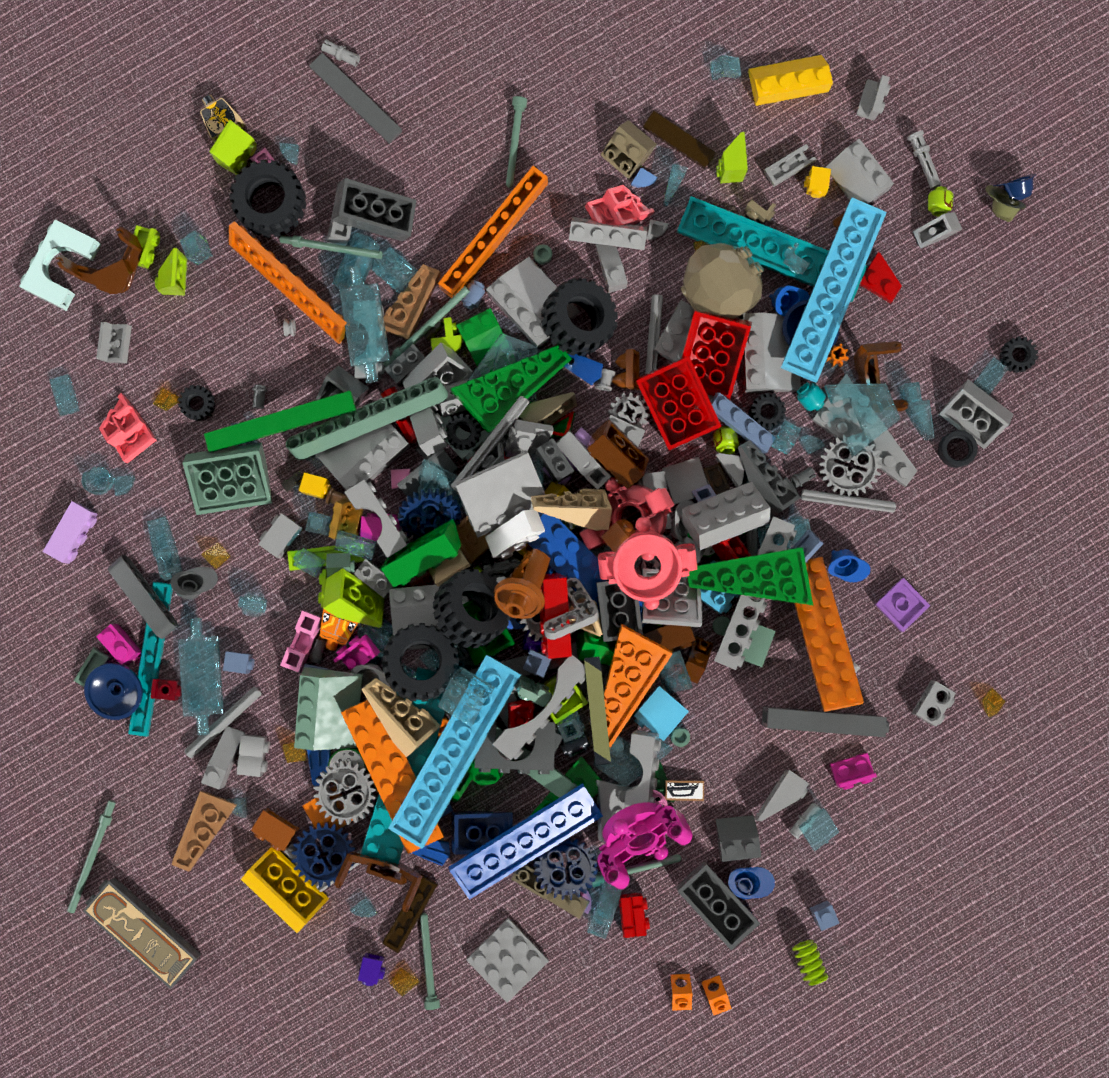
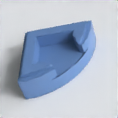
M641 168L631 186L640 188L652 185L657 180V177Z

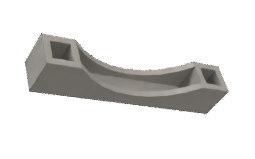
M573 655L568 657L557 669L554 692L545 708L526 724L505 729L492 745L509 760H512V758L517 760L523 753L521 748L524 744H530L537 736L534 734L539 727L543 729L550 721L548 719L549 715L552 712L556 714L563 706L561 701L565 697L569 699L576 691L574 686L578 682L582 684L586 680L585 665Z

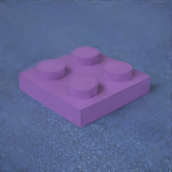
M901 578L874 604L900 632H904L930 607L927 601L904 578Z

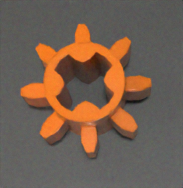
M842 344L838 347L834 345L829 352L826 362L829 361L831 367H834L835 364L842 367V360L847 361L849 359L846 356L848 349L844 350ZM835 352L838 353V357H839L838 359L835 358V357H836V355L834 354Z

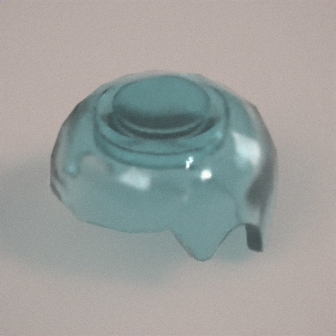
M93 467L91 471L83 473L81 483L86 491L99 496L106 494L113 488L114 477L112 472L105 467Z

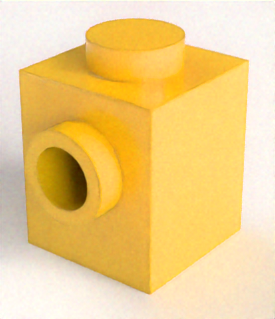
M812 166L809 176H806L804 181V187L807 188L806 194L811 195L813 198L825 197L829 188L831 169Z
M304 473L299 491L302 494L325 500L331 488L330 481L323 477Z

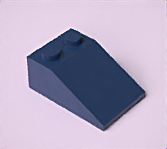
M451 811V851L454 855L472 853L512 828L513 813Z

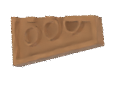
M424 264L408 283L409 285L404 292L399 294L393 306L389 307L385 312L386 314L381 320L384 331L406 340L414 334L442 274L439 270Z
M203 790L200 791L171 865L188 872L191 871L238 804Z

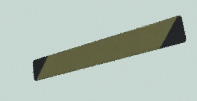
M600 657L585 658L595 764L606 765L611 763Z

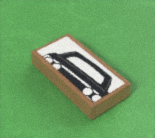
M665 780L664 797L666 800L704 801V781Z

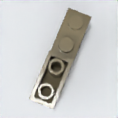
M526 864L515 871L511 878L513 881L581 919L590 902L588 899L581 895L578 898L575 894L572 895V900L569 899L568 895H565L564 900H562L560 894L554 898V892L546 894L547 887L541 889L542 882H536L535 868Z

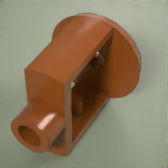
M535 548L526 551L522 562L510 574V577L501 580L495 586V602L508 616L527 619L536 616L543 609L545 599L540 588L551 559L544 552Z

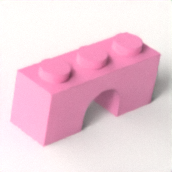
M307 611L301 612L295 627V637L290 647H287L280 666L296 672L303 671L304 664L308 660L314 640L321 627L322 617Z

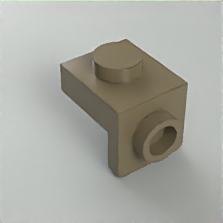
M751 199L745 208V212H747L746 214L750 219L757 220L763 224L765 220L770 221L775 215L774 209L776 204L773 203L766 211Z

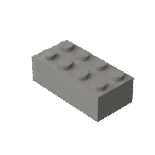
M749 482L682 508V522L699 550H702L770 523V506L753 482Z

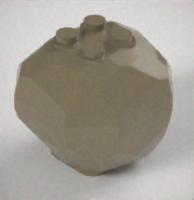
M725 243L703 245L690 257L681 291L695 311L734 319L751 310L759 302L762 296L761 272L764 270L759 262H754L751 257L753 254L747 246L739 248Z

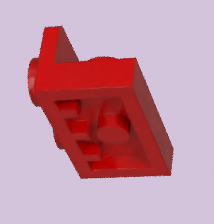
M522 699L508 703V729L526 724L534 719L533 711H535V704L533 701Z

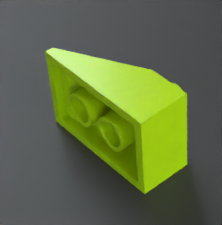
M343 568L326 578L323 609L337 618L377 628L382 627L384 598Z

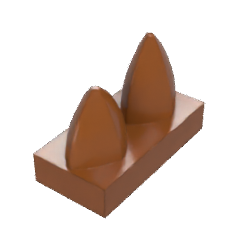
M627 349L626 353L620 355L615 360V363L619 367L626 369V372L616 375L612 379V383L622 388L639 390L636 380L639 378L640 353L634 349Z

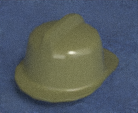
M993 185L986 186V192L993 198L992 211L998 218L1011 222L1020 209L1026 208V205L1021 201L1010 198L1005 190Z

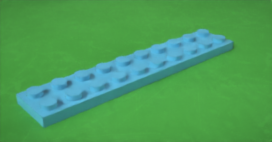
M855 198L850 199L781 365L782 369L815 383L818 381L887 212Z
M489 655L485 656L388 829L419 848H424L522 674Z

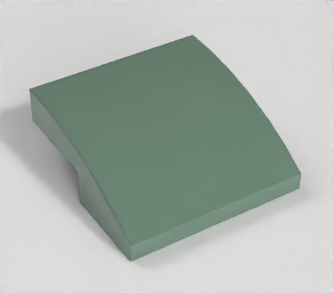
M743 624L738 625L736 633L741 636L745 635L747 627ZM758 625L756 631L752 630L750 638L753 639L749 649L745 648L742 656H745L744 661L763 667L776 631ZM733 642L729 645L728 649L731 653H737L740 650V646L738 643Z

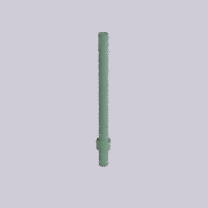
M281 235L279 239L280 243L291 244L297 248L309 247L381 259L383 255L382 251L308 240L302 236L294 235L290 237Z
M464 286L401 347H397L392 352L393 354L384 362V366L387 367L412 344L421 339L470 290Z
M108 800L105 811L99 818V827L67 909L69 913H75L107 826L111 823V815L116 804L113 800Z

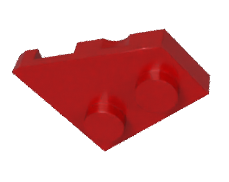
M878 252L863 275L860 286L891 304L902 285L881 253Z

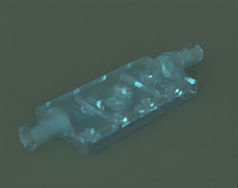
M351 266L348 268L351 279L350 287L339 290L344 321L347 322L345 330L350 363L352 367L364 366L366 383L377 382L375 364L390 361L379 285L377 283L370 285L363 283L361 266H354V268Z
M202 618L189 619L191 636L188 639L178 640L183 717L194 716L197 721V735L210 734L208 717L211 714L224 713L219 637H205L202 633Z

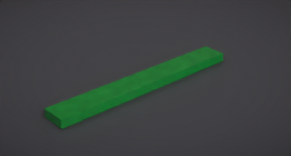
M347 391L204 434L208 452L213 453L357 409L352 391Z

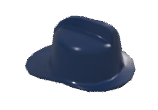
M1029 174L1010 182L993 186L1003 185L1010 198L1016 201L1031 196L1034 188L1033 178L1036 174Z

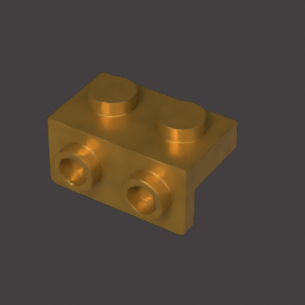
M348 497L336 501L333 506L334 513L329 525L328 537L337 539L346 535L353 539L357 538L363 509L355 510Z

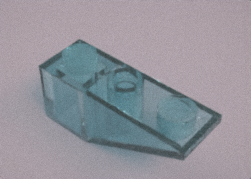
M605 879L587 923V933L603 939L607 937L622 889L612 886Z

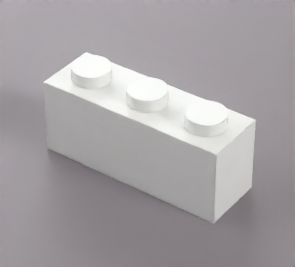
M523 510L485 536L493 558L502 557V559H507L513 556L514 551L525 548L526 543L537 540L545 529L537 511Z

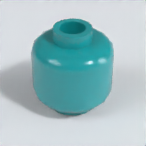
M805 383L798 389L797 400L806 410L817 411L824 406L826 394L816 383Z

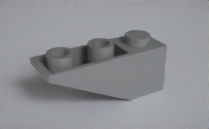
M570 430L556 443L566 457L597 490L612 477L611 473L607 472L602 467V464L589 454L587 447Z

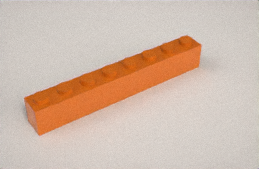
M534 166L530 168L438 282L440 290L452 298L464 286H467L548 185V177Z

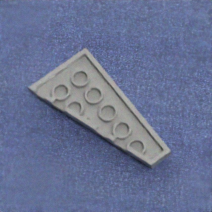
M845 374L812 421L834 437H837L840 441L843 440V435L850 439L851 434L854 435L855 440L861 435L862 442L865 439H869L867 445L869 446L874 443L875 446L872 450L880 451L875 455L882 458V460L877 462V464L883 466L879 469L906 487L916 474V468L848 375ZM860 454L863 458L868 460L867 454Z

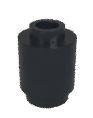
M578 732L563 739L564 744L560 745L564 755L569 754L570 758L586 751V748L590 747L584 732L581 734Z

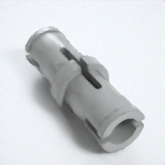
M327 39L322 44L321 50L335 56L336 60H343L354 67L358 65L360 55L347 50L345 46H338Z

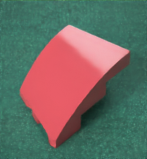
M624 185L608 189L603 198L587 202L585 205L593 221L608 225H635L655 212L654 209H649L640 202L641 199L632 194Z
M120 393L118 395L119 401L114 409L109 410L107 418L102 422L99 430L106 442L114 446L122 460L128 464L153 444L156 438L124 394Z

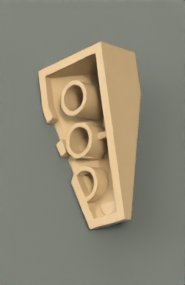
M581 489L580 493L576 494L566 491L562 496L555 494L531 496V503L535 511L596 531L609 530L612 508L604 489Z
M377 678L362 688L364 695L391 740L406 757L413 753L441 727L428 711L423 708L421 710L411 704L412 701L407 698L406 700L396 694V691L394 692Z

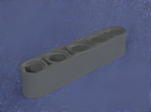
M121 555L108 567L109 573L159 638L164 639L178 627L175 618L126 555Z

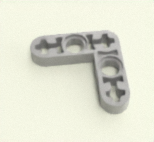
M576 578L567 579L568 600L574 609L548 620L543 626L545 636L550 640L558 639L598 620L597 606L582 583ZM579 598L586 599L583 603L576 602ZM588 608V611H589V613H590L591 615H589L588 613H586L585 609ZM569 619L576 620V622L573 624L566 623Z

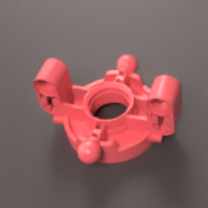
M611 477L604 483L606 490L610 492L607 497L612 508L609 528L615 522L621 520V514L627 506H634L639 509L642 517H646L651 521L649 531H656L663 535L667 524V514L671 513L670 508L675 506L666 488H658L653 491L646 486L632 485L627 489L625 486L619 487L620 484L616 481L615 477ZM587 528L579 533L588 550L596 549L604 544L606 547H609L601 537L607 530L596 531ZM646 553L641 557L646 561H650L655 555Z
M641 517L636 521L635 525L639 532L633 533L620 545L617 552L608 551L598 554L600 579L609 580V584L617 583L626 595L635 600L643 601L647 609L654 610L659 606L660 599L665 598L675 590L681 577L689 576V571L698 569L695 544L692 543L680 544L676 547L665 536L656 531H649L651 521L646 517ZM642 554H653L660 560L661 568L654 576L644 577L635 570V561Z

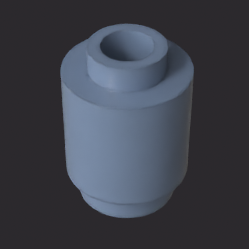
M471 280L467 284L470 292L461 301L464 307L473 310V308H478L485 293V285L476 280Z

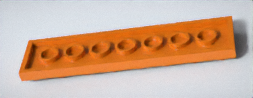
M235 221L229 225V245L332 339L340 344L345 337L347 326L345 318L341 314L334 312L328 302H323L313 289H309L299 276L293 275L288 266L284 263L281 264L271 251H267L257 238L251 237L245 227L239 226Z
M823 557L809 559L806 562L813 605L794 604L823 711L861 705L864 703Z
M365 700L342 711L341 714L393 821L414 784L416 775L408 758L393 743L369 701ZM438 823L425 846L444 838ZM399 835L407 854L420 849Z

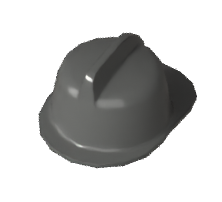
M205 566L181 571L172 577L171 587L178 597L193 600L217 584V573L210 567Z

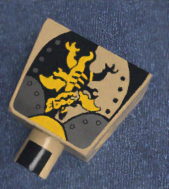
M207 95L202 99L206 107L200 111V114L214 143L229 120L233 121L241 129L246 127L241 117L223 98L215 101L212 95Z

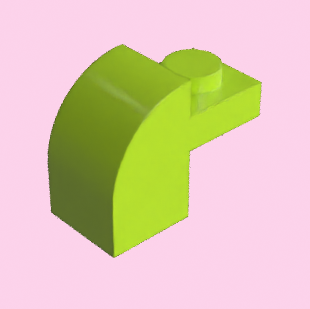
M451 317L444 318L446 337L432 338V351L440 343H443L458 354L462 347L461 335L454 336V334H458L456 322L453 323Z

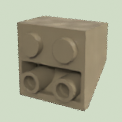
M628 120L617 128L601 156L625 177L630 179L648 159L657 144Z

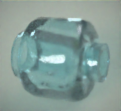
M247 591L244 596H240L238 607L241 608L243 615L260 617L261 614H265L268 599H265V595L262 593Z

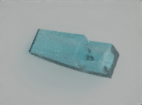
M919 382L901 385L899 387L901 398L908 401L906 412L912 424L925 441L935 438L930 401H922Z
M164 516L147 521L153 556L157 560L159 576L166 581L172 579L176 573L181 572L182 567L167 517Z

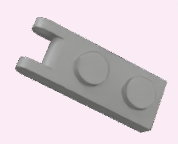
M807 144L764 169V173L773 187L817 161L816 157L808 160L803 153L809 148Z

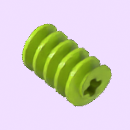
M806 940L792 947L793 951H799L795 958L802 959L797 964L798 966H804L800 973H807L803 977V981H809V986L820 984L828 979L827 973H824L826 969L822 965L823 961L819 958L820 952L816 950L817 944L813 943L814 940Z

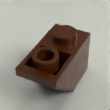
M698 636L695 637V641H693L680 673L681 677L696 684L699 682L706 669L713 643Z

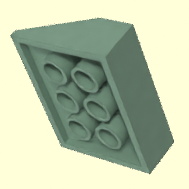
M262 442L229 447L213 453L204 451L186 454L182 463L196 515L272 503L267 463Z
M310 667L303 669L299 680L294 748L306 750L356 748V743L341 712L360 703L363 674Z

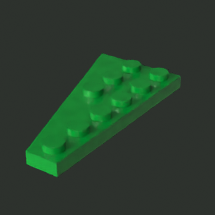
M557 345L534 356L527 357L519 362L455 386L450 391L489 434L500 423L520 396L528 399L572 358L565 351L559 350Z
M803 547L699 565L697 570L689 571V576H687L690 588L813 605Z

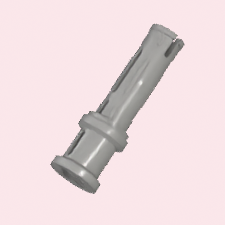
M921 130L911 134L907 139L912 144L914 156L918 157L930 189H933L942 183L929 155L930 147L926 145L923 137L924 132Z

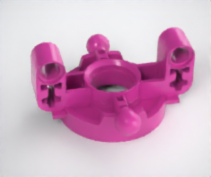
M652 802L637 803L614 814L603 828L602 835L605 844L599 847V850L602 852L597 859L605 881L618 889L626 888L630 878L624 862L634 855L644 854L649 856L653 854L658 860L665 859L668 856V849L664 846L666 844V833L681 845L688 844L693 834L684 815L672 806L664 807L662 804L658 805Z

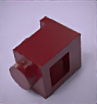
M153 679L150 698L179 700L183 692L181 681ZM165 686L169 688V692L167 694L164 693Z

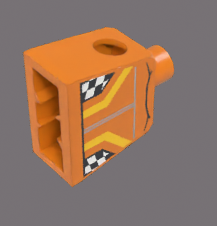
M323 609L320 637L327 639L325 647L334 651L337 649L338 644L346 645L358 623L337 618Z

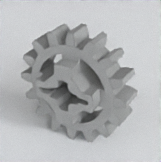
M623 393L622 399L616 397V404L612 402L610 404L614 409L608 411L614 417L643 429L641 424L647 425L648 423L644 418L650 416L649 413H645L649 409L648 406H644L645 399L639 401L640 395L634 398L632 393L629 394V397H626ZM630 402H634V403L637 404L638 406L635 407V406L631 405ZM622 404V411L616 413L617 408ZM626 408L633 412L631 419L628 415H624L626 414ZM642 414L640 421L636 424V416Z

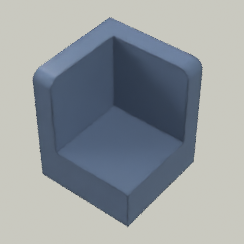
M529 650V655L523 669L544 678L552 659Z

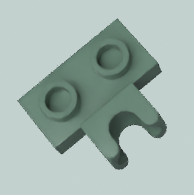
M521 675L515 685L518 696L525 701L531 700L542 707L547 705L552 696L548 686L540 682L535 684L534 680Z

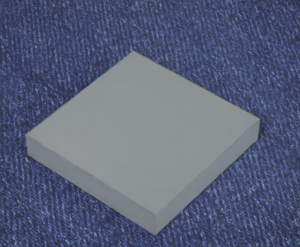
M699 457L662 468V471H665L666 483L675 505L685 500H692L693 490L708 485Z

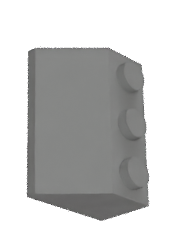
M860 139L844 149L825 167L831 169L830 176L849 200L855 198L869 205L889 191L894 184Z
M440 343L402 380V383L406 389L427 379L437 377L443 385H448L468 379L473 374V371L452 349Z
M969 379L956 391L939 413L940 416L957 429L971 434L977 444L983 449L1010 424L1014 415Z

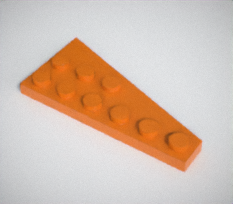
M623 624L620 626L604 690L609 747L612 746L673 654L668 648Z

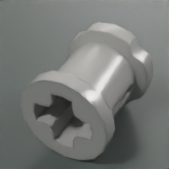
M602 369V377L598 380L595 388L602 391H612L611 382L615 372Z

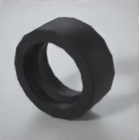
M961 430L950 432L944 436L938 446L940 459L944 464L954 468L963 467L971 463L978 451L975 438L968 432ZM954 438H961L968 444V455L962 460H954L948 455L947 445Z

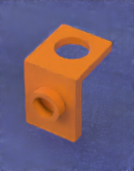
M671 974L672 1010H691L692 987L690 974ZM683 979L687 984L684 987H678L675 982Z
M720 975L702 981L713 1015L732 1009ZM711 983L719 984V988L716 991L708 989Z

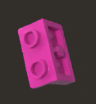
M367 634L361 638L356 636L349 642L350 646L348 648L345 645L336 652L338 656L333 661L336 663L341 659L351 671L356 666L365 665L378 655L380 650Z
M868 753L830 763L835 784L837 787L843 788V790L853 788L855 783H870L873 781L872 778L877 777L876 773L873 772Z

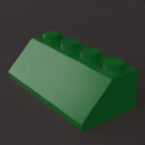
M452 519L408 543L406 547L387 558L381 570L393 587L403 586L412 577H420L426 573L427 569L431 567L435 569L445 559L451 560L458 555L461 542L454 520Z

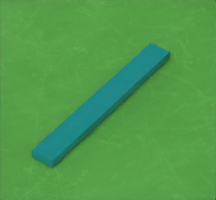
M153 581L152 589L166 608L170 610L173 591L171 584ZM147 623L137 675L142 685L143 697L140 706L131 715L128 734L145 737L149 736L155 699L150 698L152 681L159 677L165 638H159Z

